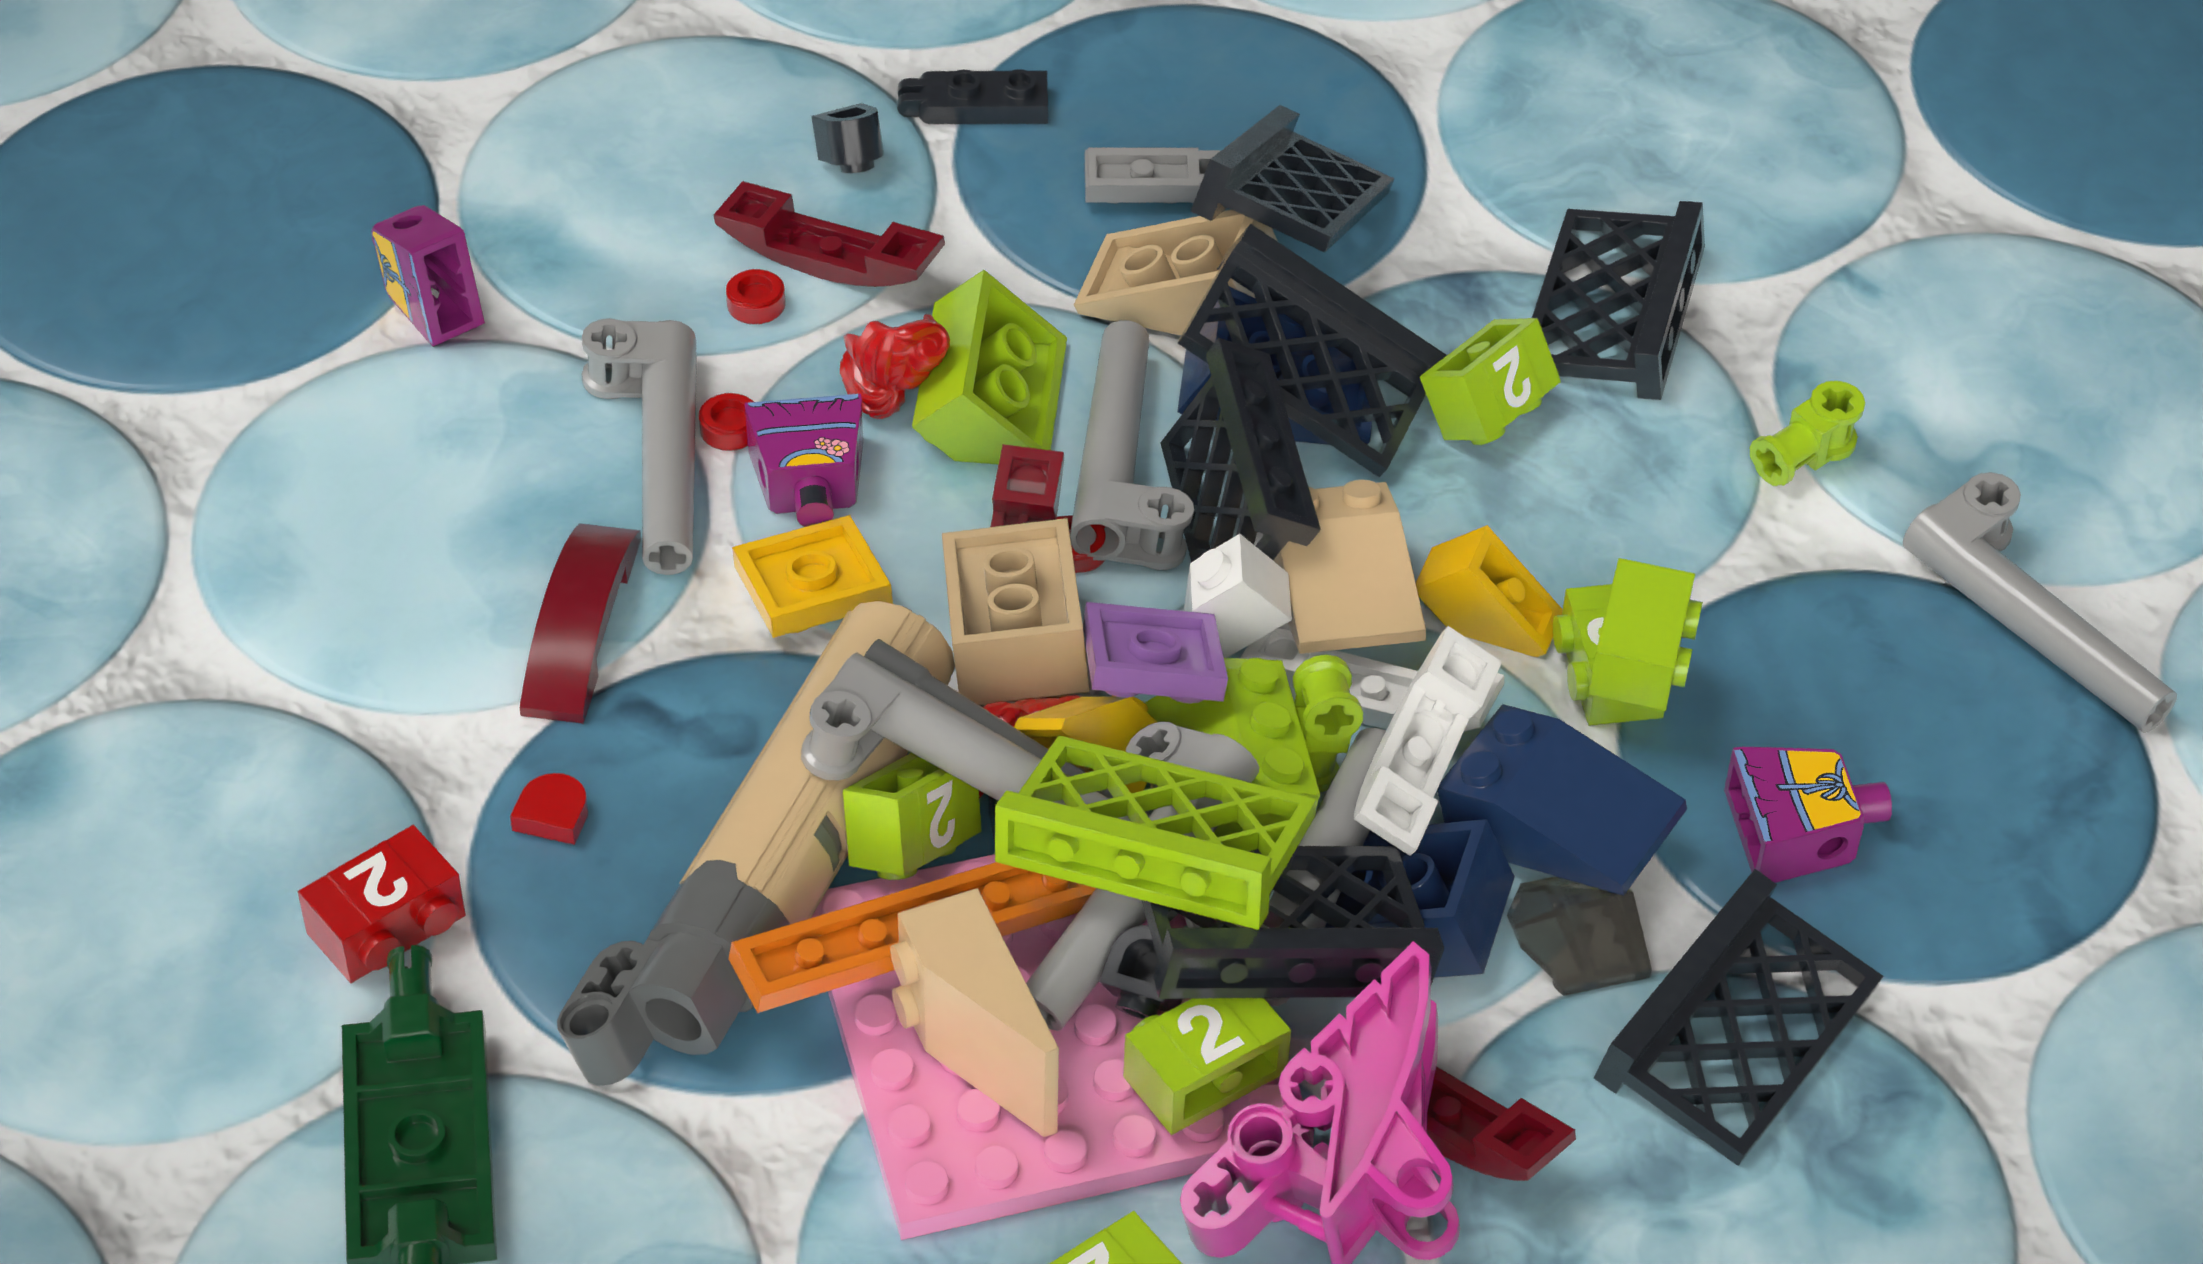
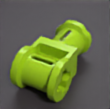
M1826 381L1819 384L1812 391L1810 399L1792 409L1788 426L1772 436H1760L1752 441L1749 447L1750 458L1754 463L1757 473L1772 486H1784L1792 481L1795 471L1805 464L1816 471L1830 461H1840L1848 458L1855 451L1858 436L1854 425L1863 415L1866 403L1864 395L1857 387L1847 382Z
M1327 654L1305 660L1297 667L1293 675V688L1296 693L1294 703L1319 792L1329 789L1339 770V765L1336 761L1338 753L1348 752L1351 736L1359 730L1363 722L1362 706L1358 699L1351 695L1349 690L1352 685L1350 668L1338 656Z

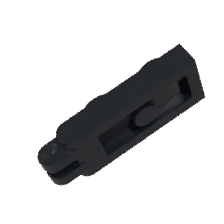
M966 69L957 71H927L920 78H906L898 83L897 110L904 117H920L926 124H1048L1047 71H1028L1024 69L1012 71H971Z

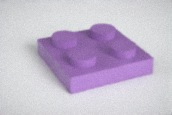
M1086 602L1083 632L1092 690H1103L1110 695L1124 698L1133 697L1137 694L1168 696L1182 703H1198L1203 700L1224 702L1228 676L1214 614Z

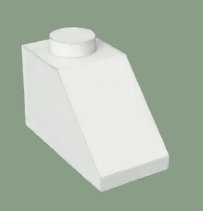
M1238 534L1215 549L1208 550L1200 558L1190 563L1184 611L1215 615L1223 657L1228 658L1292 621L1288 572L1245 537Z

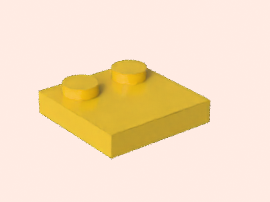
M850 515L732 547L734 567L773 638L789 633H799L810 627L842 619L848 611L854 610L860 603L882 601L893 604L891 583Z

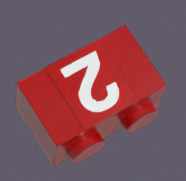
M414 824L297 891L307 935L350 984L372 971L386 967L387 955L392 949L404 946L406 952L411 949V945H417L431 936L444 933L454 922L466 916L459 873Z

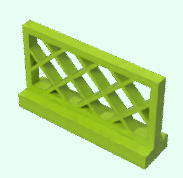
M1058 735L1020 791L1016 793L1006 790L995 805V862L1259 930L1268 915L1269 894L1316 816L1317 799ZM1067 762L1091 768L1094 771L1066 777L1061 769ZM1143 781L1155 784L1158 787L1131 793L1126 784ZM1108 789L1114 798L1086 804L1080 795ZM1207 797L1222 801V804L1196 810L1190 801ZM1063 800L1066 805L1055 803V801ZM1172 805L1178 814L1151 821L1145 811ZM1271 813L1290 819L1262 826L1256 817ZM1127 816V817L1130 819V821H1126V820H1122V819H1118V818ZM1238 822L1244 831L1217 837L1211 828ZM1193 833L1196 838L1184 834ZM1258 849V850L1261 852V854H1257V853H1253V852H1249V851Z

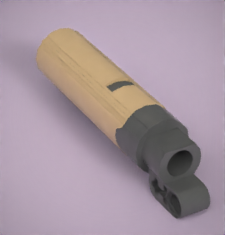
M882 601L860 603L854 610L847 612L682 877L678 889L656 922L644 945L636 941H621L601 951L592 961L561 1010L557 1020V1028L583 1076L589 1083L597 1086L611 1085L629 1076L639 1065L653 1040L675 1051L690 1055L709 1054L719 1047L739 1012H747L754 1007L728 959L731 942L812 917L848 856L843 789L905 757L909 752L884 738L858 768L857 772L849 778L835 781L817 777L806 769L801 760L802 744L806 736L813 729L810 723L811 706L815 698L834 680L846 660L854 653L864 656L877 639H881L924 666L933 677L948 685L955 669L952 649L942 633L935 626L928 623L923 616L913 613L912 610L904 606Z

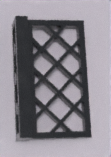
M1279 105L1210 159L1190 212L1212 221L1224 210L1230 208L1325 253L1389 193L1394 178L1293 132L1300 114Z
M1679 201L1675 216L1567 209L1532 318H1538L1547 345L1560 339L1570 348L1557 355L1551 354L1559 376L1635 382L1637 384V398L1662 399L1705 249L1703 202ZM1577 230L1599 231L1604 234L1587 244H1583L1575 236ZM1642 235L1663 236L1661 240L1644 248H1640L1633 241ZM1617 247L1627 255L1609 265H1606L1598 257ZM1582 264H1585L1593 271L1574 282L1564 274ZM1639 268H1642L1650 275V277L1632 286H1629L1621 278ZM1606 284L1615 292V294L1597 303L1586 295ZM1571 301L1581 309L1562 320L1551 312ZM1629 305L1639 314L1619 325L1609 316ZM1594 322L1605 331L1584 342L1574 333ZM1617 344L1628 353L1626 360L1604 359L1597 355Z
M1250 223L1224 255L1217 268L1219 271L1180 337L1178 344L1208 363L1206 353L1214 342L1200 334V331L1205 323L1225 321L1232 342L1270 355H1276L1284 380L1277 381L1288 417L1380 477L1388 469L1426 395L1420 376L1447 355ZM1230 278L1254 293L1257 303L1236 306L1228 285ZM1217 301L1219 303L1220 308H1214ZM1277 314H1285L1302 325L1307 337L1286 339ZM1262 316L1270 341L1249 344L1241 319ZM1334 347L1351 358L1357 370L1336 373L1328 348ZM1312 350L1320 375L1299 377L1291 352ZM1384 380L1408 396L1405 403L1386 406L1377 381ZM1362 383L1370 408L1350 411L1341 385ZM1325 388L1334 413L1322 415L1310 407L1304 390ZM1392 418H1396L1394 424L1392 423ZM1376 422L1383 442L1379 452L1360 440L1355 423Z
M1218 338L1206 353L1211 377L1160 442L1172 488L1185 493L1193 502V518L1191 523L1184 528V536L1191 562L1200 558L1208 550L1215 549L1232 539L1237 518H1240L1236 536L1241 534L1254 545L1257 532L1263 533L1264 536L1256 544V547L1270 559L1274 560L1289 541L1308 546L1320 532L1321 528L1270 354ZM1219 406H1220L1221 412H1220L1219 420L1216 421L1217 415H1218V411H1219ZM1213 431H1216L1208 463H1206ZM1192 438L1188 457L1186 458L1184 447ZM1231 449H1232L1233 455H1232L1231 463L1228 464L1229 457H1230V453H1231ZM1203 473H1206V474H1205V478H1204V482H1203V486H1202V490H1201V494H1200V498H1199V502H1198L1197 497H1198V493H1199V489H1200V485H1201ZM1225 474H1228L1221 505L1218 507ZM1243 493H1244V495H1245L1244 505H1243V508H1240L1241 501H1242V497H1243ZM1215 517H1217L1214 534L1210 546L1209 540L1211 536V531Z
M1298 846L1272 890L1296 903L1299 907L1288 916L1269 904L1268 915L1263 922L1269 928H1260L1259 930L1241 928L1233 923L1141 900L1158 959L1153 980L1159 999L1357 997L1374 979L1381 984V972L1413 941L1430 956L1432 985L1445 949L1438 928H1425L1396 846ZM1258 849L1249 851V852L1261 854V852H1260ZM1290 870H1306L1324 882L1313 891L1288 876L1287 873ZM1355 870L1383 871L1387 885L1379 891L1355 877L1352 873ZM1338 889L1365 907L1355 916L1327 898ZM1378 913L1401 928H1374L1368 923ZM1177 914H1180L1202 928H1171L1170 921ZM1311 914H1314L1335 928H1308L1302 923Z
M1756 869L1752 871L1612 1041L1593 1077L1615 1094L1618 1093L1624 1084L1737 1166L1740 1165L1884 977L1771 898L1777 884ZM1770 924L1793 940L1797 955L1767 956L1761 933ZM1749 949L1751 957H1743ZM1835 970L1858 987L1852 995L1824 996L1817 971ZM1801 972L1808 997L1778 998L1771 973ZM1756 973L1762 999L1732 1000L1726 976L1728 974ZM1714 992L1716 1000L1707 1001ZM1836 1012H1838V1013L1836 1014V1016H1835V1017L1832 1019V1021H1831V1020H1830V1017H1829V1013H1836ZM1813 1013L1819 1036L1818 1039L1789 1040L1783 1014ZM1767 1015L1773 1041L1743 1042L1736 1016ZM1721 1017L1727 1043L1696 1044L1690 1021L1692 1018ZM1679 1036L1681 1045H1671ZM1794 1057H1803L1796 1066ZM1778 1058L1784 1079L1783 1084L1754 1085L1747 1059ZM1731 1059L1738 1086L1707 1087L1700 1061ZM1685 1061L1691 1088L1671 1089L1651 1075L1649 1071L1657 1062ZM1758 1102H1768L1760 1111ZM1743 1103L1749 1127L1740 1138L1715 1121L1711 1104Z

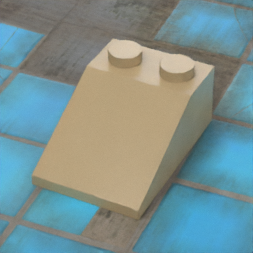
M1234 210L1223 211L1212 221L1197 216L1106 234L1077 296L1074 307L1078 314L1114 322L1129 320L1140 324L1144 328L1182 336L1219 271L1217 268L1224 255L1251 223L1276 241L1278 240L1271 227ZM1230 278L1228 282L1230 287L1255 298L1254 293Z
M1354 480L1339 487L1318 489L1309 487L1321 530L1308 546L1289 541L1273 560L1288 572L1292 621L1288 622L1299 654L1426 641L1425 622L1401 517L1387 483Z
M1068 519L942 533L958 692L976 704L984 706L1000 701L1007 702L1041 697L1060 698L1069 694L1090 692L1083 624Z
M978 888L898 913L899 943L891 945L890 952L895 972L900 981V986L892 989V998L902 1026L905 1029L914 1026L928 1054L1040 1135L1047 1137L1056 1134L1058 1129L1059 1047Z

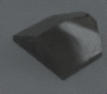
M1556 876L1520 883L1507 912V918L1520 948L1553 979V986L1563 996L1651 977V963L1634 893L1630 888L1622 896Z

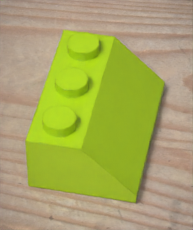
M982 270L934 303L932 317L936 322L943 325L948 332L950 347L942 362L919 385L912 428L920 433L928 443L935 445L954 461L999 465L1002 444L1051 450L1067 337L987 271Z
M1224 658L1228 676L1224 702L1203 700L1198 703H1182L1168 696L1157 695L1144 702L1148 707L1147 713L1157 722H1170L1179 727L1210 735L1222 734L1241 744L1253 755L1259 765V773L1251 783L1315 798L1318 804L1320 792L1282 660ZM1271 813L1256 817L1262 826L1290 819ZM1232 822L1218 826L1214 834L1217 837L1244 830L1238 822Z

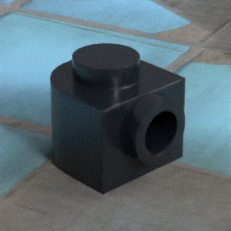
M859 103L811 116L818 160L832 165H840L841 172L859 173L874 168V160L884 155L876 107Z
M1148 925L1132 927L1117 938L1111 948L1099 981L1113 996L1118 997L1115 1005L1117 1009L1140 1019L1157 1015L1158 1010L1167 1012L1179 1006L1183 999L1158 998L1153 980L1158 959Z

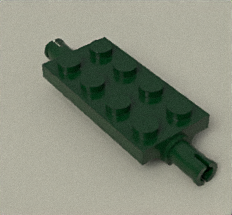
M411 945V968H408V966H405L404 946L392 949L387 955L390 997L384 1003L383 1010L370 1022L342 1025L347 1264H465L497 1260L486 1027L483 1010L454 1013L439 1005L437 999L432 996V954L430 950L424 946Z

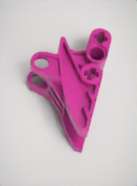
M1414 941L1381 972V984L1374 979L1346 1006V1018L1339 1013L1311 1040V1053L1303 1048L1286 1065L1279 1081L1283 1106L1279 1109L1271 1104L1258 1103L1249 1105L1236 1113L1229 1124L1228 1141L1188 1179L1182 1188L1180 1203L1190 1239L1199 1251L1211 1257L1223 1258L1232 1256L1250 1243L1270 1222L1282 1220L1327 1243L1331 1264H1352L1376 1231L1381 1233L1405 1254L1415 1259L1431 1260L1442 1257L1452 1250L1458 1241L1460 1232L1457 1210L1450 1202L1454 1187L1449 1163L1427 1134V1110L1438 1057L1437 1004L1431 999L1430 956ZM1323 1079L1326 1080L1325 1085L1321 1088V1100L1315 1095H1311L1303 1102L1300 1101L1302 1097L1299 1083L1306 1080L1309 1084L1316 1085ZM1317 1127L1325 1132L1332 1127L1329 1145L1321 1142L1312 1148L1308 1129ZM1432 1170H1434L1441 1178L1440 1184L1437 1181ZM1306 1203L1319 1209L1320 1215L1308 1209L1304 1210L1301 1207ZM1439 1212L1448 1222L1447 1229L1443 1235L1434 1241H1418L1406 1231L1407 1222L1411 1216L1423 1218Z

